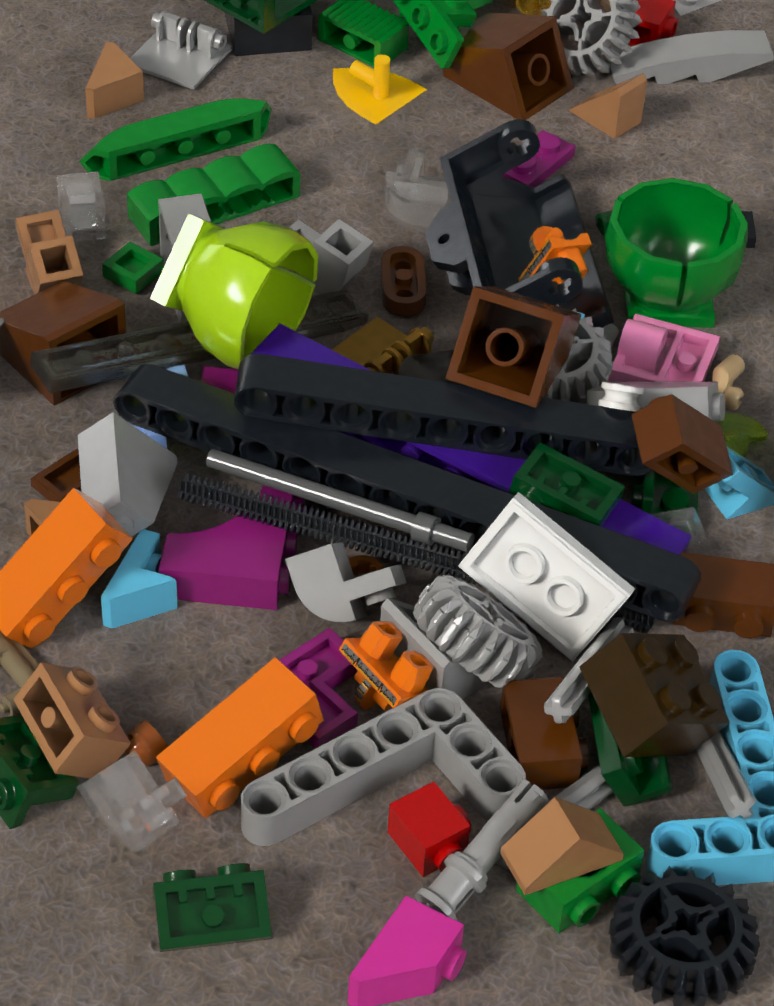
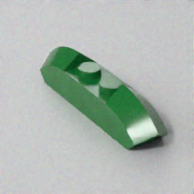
M224 99L135 122L105 136L79 162L91 177L114 181L262 139L268 129L272 108L266 101Z

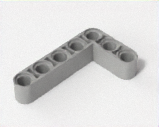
M434 688L249 783L241 793V831L248 841L259 846H270L279 843L430 761H433L478 814L488 821L512 795L518 784L523 779L526 780V774L519 762L456 693L444 688Z

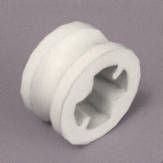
M602 382L601 388L605 390V396L599 399V406L634 412L641 409V406L637 403V398L644 393V388Z

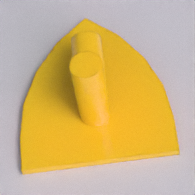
M377 55L374 58V69L359 60H355L350 68H333V84L338 96L347 107L375 125L427 90L409 79L390 73V57L387 55Z

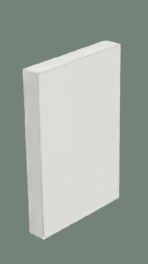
M520 492L512 498L458 565L459 568L572 662L635 590L633 586Z

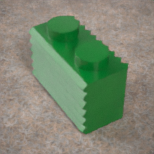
M338 0L319 14V41L373 67L374 58L377 55H387L390 57L391 62L408 49L409 23L407 20H403L401 16L395 15L394 12L390 14L388 10L384 11L382 7L377 8L376 4L372 5L369 1Z

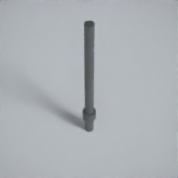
M211 449L206 458L207 467L410 533L412 540L430 546L437 542L468 553L474 544L475 535L473 533L442 524L440 517L425 512H419L415 515L216 449Z

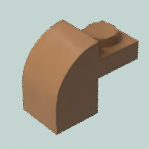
M59 210L16 218L15 226L26 262L25 272L34 295L62 281L81 286L83 272L73 236H66Z

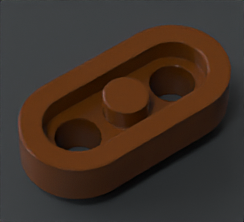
M396 246L386 250L382 255V302L385 309L390 313L398 316H413L420 313L426 306L425 261L423 255L414 248Z

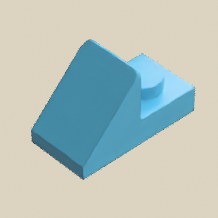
M727 447L733 475L705 488V491L724 517L730 519L774 505V483L765 471Z
M146 529L138 533L101 595L103 626L116 628L178 608L176 580L173 577L159 573L162 557L160 533Z

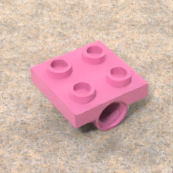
M635 313L633 319H627L623 328L618 352L613 362L608 382H705L718 350L720 336Z

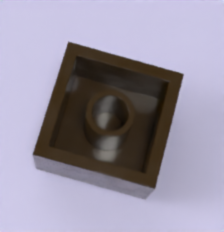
M621 633L579 666L624 758L686 756L730 724L721 707L722 700L719 693L710 685L698 662V653L695 647L686 639L685 635Z

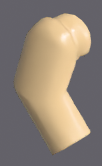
M734 354L726 357L714 368L712 382H718V393L724 394L725 408L730 411H735L742 403L740 399L744 396L741 388L732 386L733 381L745 369L744 360Z

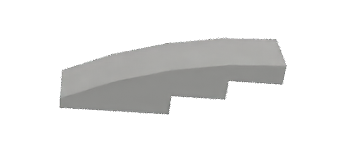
M723 30L684 34L632 46V52L627 53L623 51L620 55L622 65H616L611 62L610 69L615 84H619L644 73L646 79L655 76L657 84H670L696 75L698 82L702 83L713 82L774 60V55L764 30Z

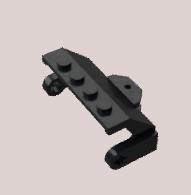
M523 119L508 121L442 156L440 161L451 204L440 209L425 235L432 262L438 269L447 271L449 283L453 290L471 296L473 286H495L555 306L559 304V307L571 311L576 308L577 312L585 314V317L592 316L593 327L603 328L614 322L591 246L583 255L588 268V272L583 279L578 265L573 260L558 257L544 262L537 269L536 274L519 281V277L534 258L529 240L537 228L542 226L559 228L567 240L577 238L580 233H586L571 183L565 174H560L535 188L502 177L507 171L530 160L537 154L540 141L536 128L531 122ZM518 137L519 140H524V143L517 146L516 143H511V140ZM560 277V279L566 281L561 284H558L556 281L552 280L554 278Z

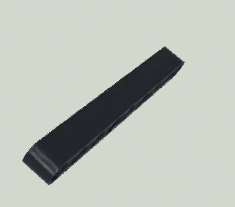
M266 354L246 356L241 360L238 367L234 405L240 413L247 417L527 460L537 445L542 443L596 471L629 476H641L652 471V469L642 464L631 416L634 411L543 398L539 406L534 408L466 385Z

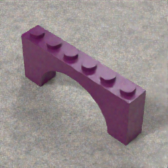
M204 366L201 382L235 394L238 370ZM264 485L260 491L259 499H261L263 494H266L265 501L271 495V502L277 497V504H279L280 499H283V506L288 500L289 508L292 502H295V509L298 504H301V511L304 507V498ZM243 515L242 517L236 516L221 525L203 531L167 533L159 573L173 577L176 580L177 600L277 610L280 594L289 595L291 576L287 565H285V559L296 555L298 534L296 530L291 532L290 528L286 531L284 527L279 529L278 525L277 527H273L272 524L269 526L267 525V520L262 524L261 519L259 522H256L255 518L252 521L249 520V516L247 519H244Z

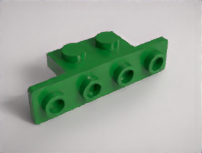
M393 0L441 69H449L464 42L463 36L456 27H471L477 17L476 12L468 1Z

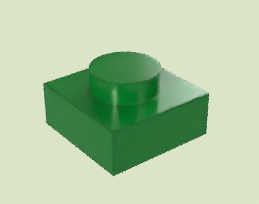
M132 242L127 243L102 263L104 278L134 294H138L159 277L164 268L163 258Z

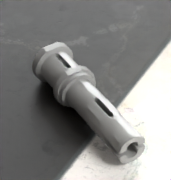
M523 779L512 795L487 821L482 830L462 853L456 851L444 860L446 866L427 889L420 888L414 895L416 900L458 921L456 913L474 892L481 893L486 888V882L488 881L486 874L502 856L500 854L501 847L549 803L547 795L535 784L531 786L529 781Z

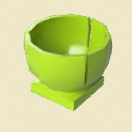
M188 213L150 299L166 307L183 311L195 337L203 348L226 366L238 369L241 360L251 355L255 348L279 323L294 331L297 330L305 316L316 286L312 282L317 280L318 253L308 239L287 227L262 221L226 229Z

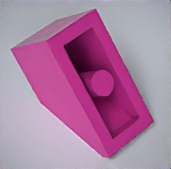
M405 896L350 974L347 1004L350 1006H376L433 994L444 978L453 981L459 974L467 955V951L462 949L464 924Z

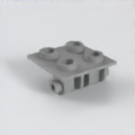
M164 10L161 13L155 12L153 14L151 26L156 28V32L130 59L144 73L194 90L228 55L233 46L226 44L227 36L222 34L221 29L212 28L197 21L191 23V20L186 17L180 21V16Z

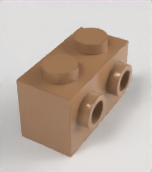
M41 662L13 699L55 774L98 779L107 775L131 744L119 724L120 719L118 715L108 706L99 691L97 680L90 672L81 667L70 668Z

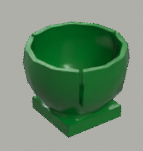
M676 178L641 182L618 196V199L615 200L605 234L606 259L617 281L623 287L626 321L629 318L633 319L636 313L684 327L714 328L715 312L713 298L734 284L742 265L748 241V223L738 204H733L732 198L708 184Z

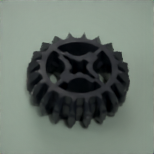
M669 866L663 872L662 879L649 871L646 877L643 878L642 884L631 882L630 887L626 890V895L620 896L619 901L615 904L614 918L610 920L608 933L611 935L610 952L612 958L619 959L618 969L620 976L633 975L632 985L634 992L645 989L650 985L653 987L651 997L654 1004L662 999L664 993L673 995L672 1002L674 1006H682L685 997H691L692 1003L695 1006H704L708 995L720 1005L726 999L728 991L735 994L738 993L743 987L744 979H748L749 975L753 973L756 963L754 957L758 954L760 941L758 940L759 935L756 934L758 928L757 917L748 914L747 899H733L735 894L733 884L723 887L716 886L714 873H711L705 880L697 878L692 866L685 872L684 876H677ZM655 915L659 921L658 927H655L654 934L645 937L641 926L646 920ZM722 935L727 949L715 957L711 952V946L714 938Z

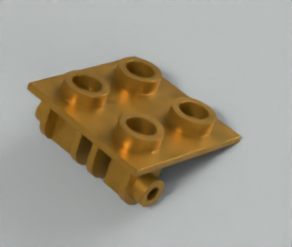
M376 317L331 349L371 371L415 378L424 377L443 362V358L431 351L434 335L430 329L416 327L407 336L379 317Z

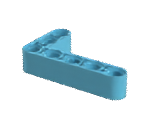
M727 650L717 655L714 661L710 685L719 693L722 700L721 707L730 722L720 731L756 800V803L751 807L753 814L747 819L739 815L735 818L716 817L671 820L659 824L651 834L646 859V872L650 871L661 879L663 872L669 866L677 876H684L685 872L692 866L695 877L705 880L711 873H714L715 885L774 881V718L756 659L749 653L741 650Z

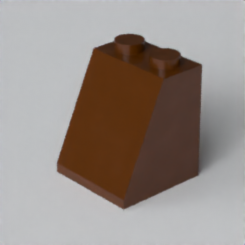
M487 12L476 19L471 27H463L458 30L463 36L464 42L449 69H442L444 77L516 119H529L574 89L556 16Z
M66 281L57 283L0 312V318L2 317L4 320L0 327V355L53 406L106 378L53 389L38 368L127 350L125 303L118 298Z
M473 286L445 379L537 408L569 357L582 314L495 286Z

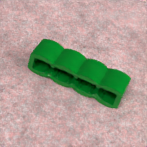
M262 144L249 149L241 156H226L216 159L203 169H185L173 174L165 181L152 180L134 187L127 193L128 217L149 245L155 246L160 244L158 199L201 193L210 221L218 225L226 220L229 221L262 210L263 208L298 198L300 196V171L276 144Z

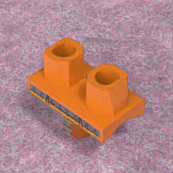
M548 226L537 228L529 240L534 258L519 277V281L536 274L537 269L544 262L558 257L573 260L578 265L583 279L588 272L583 255L592 245L588 233H580L577 238L567 240L559 228ZM560 277L554 278L552 281H556L558 284H561L566 280L560 279Z
M389 621L372 622L362 637L345 638L339 648L343 656L358 670L354 679L360 685L355 693V701L363 710L378 704L387 712L429 690L425 684L434 666L424 655L416 651H405L398 658L394 651L402 640V632Z

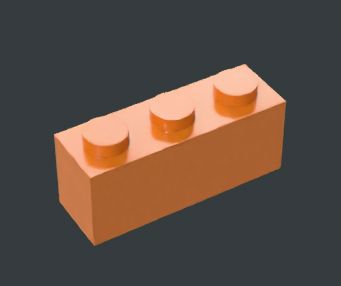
M73 488L0 570V631L5 637L30 649L49 638L57 624L75 604L79 603L86 596L89 588L108 567L119 559L121 552L133 540L100 502Z
M274 657L156 756L165 780L204 818H207L216 811H223L229 808L249 783L257 777H262L271 772L285 753L297 743H303L313 736L319 724L324 721L317 696Z

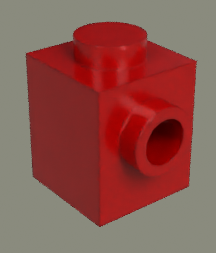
M637 0L641 8L636 14L640 16L642 23L636 25L633 29L638 32L640 38L630 39L628 45L632 47L649 41L674 37L678 26V18L674 17L676 1Z
M433 781L389 804L387 832L421 876L425 877L438 869L442 872L446 867L444 860L450 854H454L456 851L461 853L464 851L469 843L471 823L465 810L458 804L453 805Z

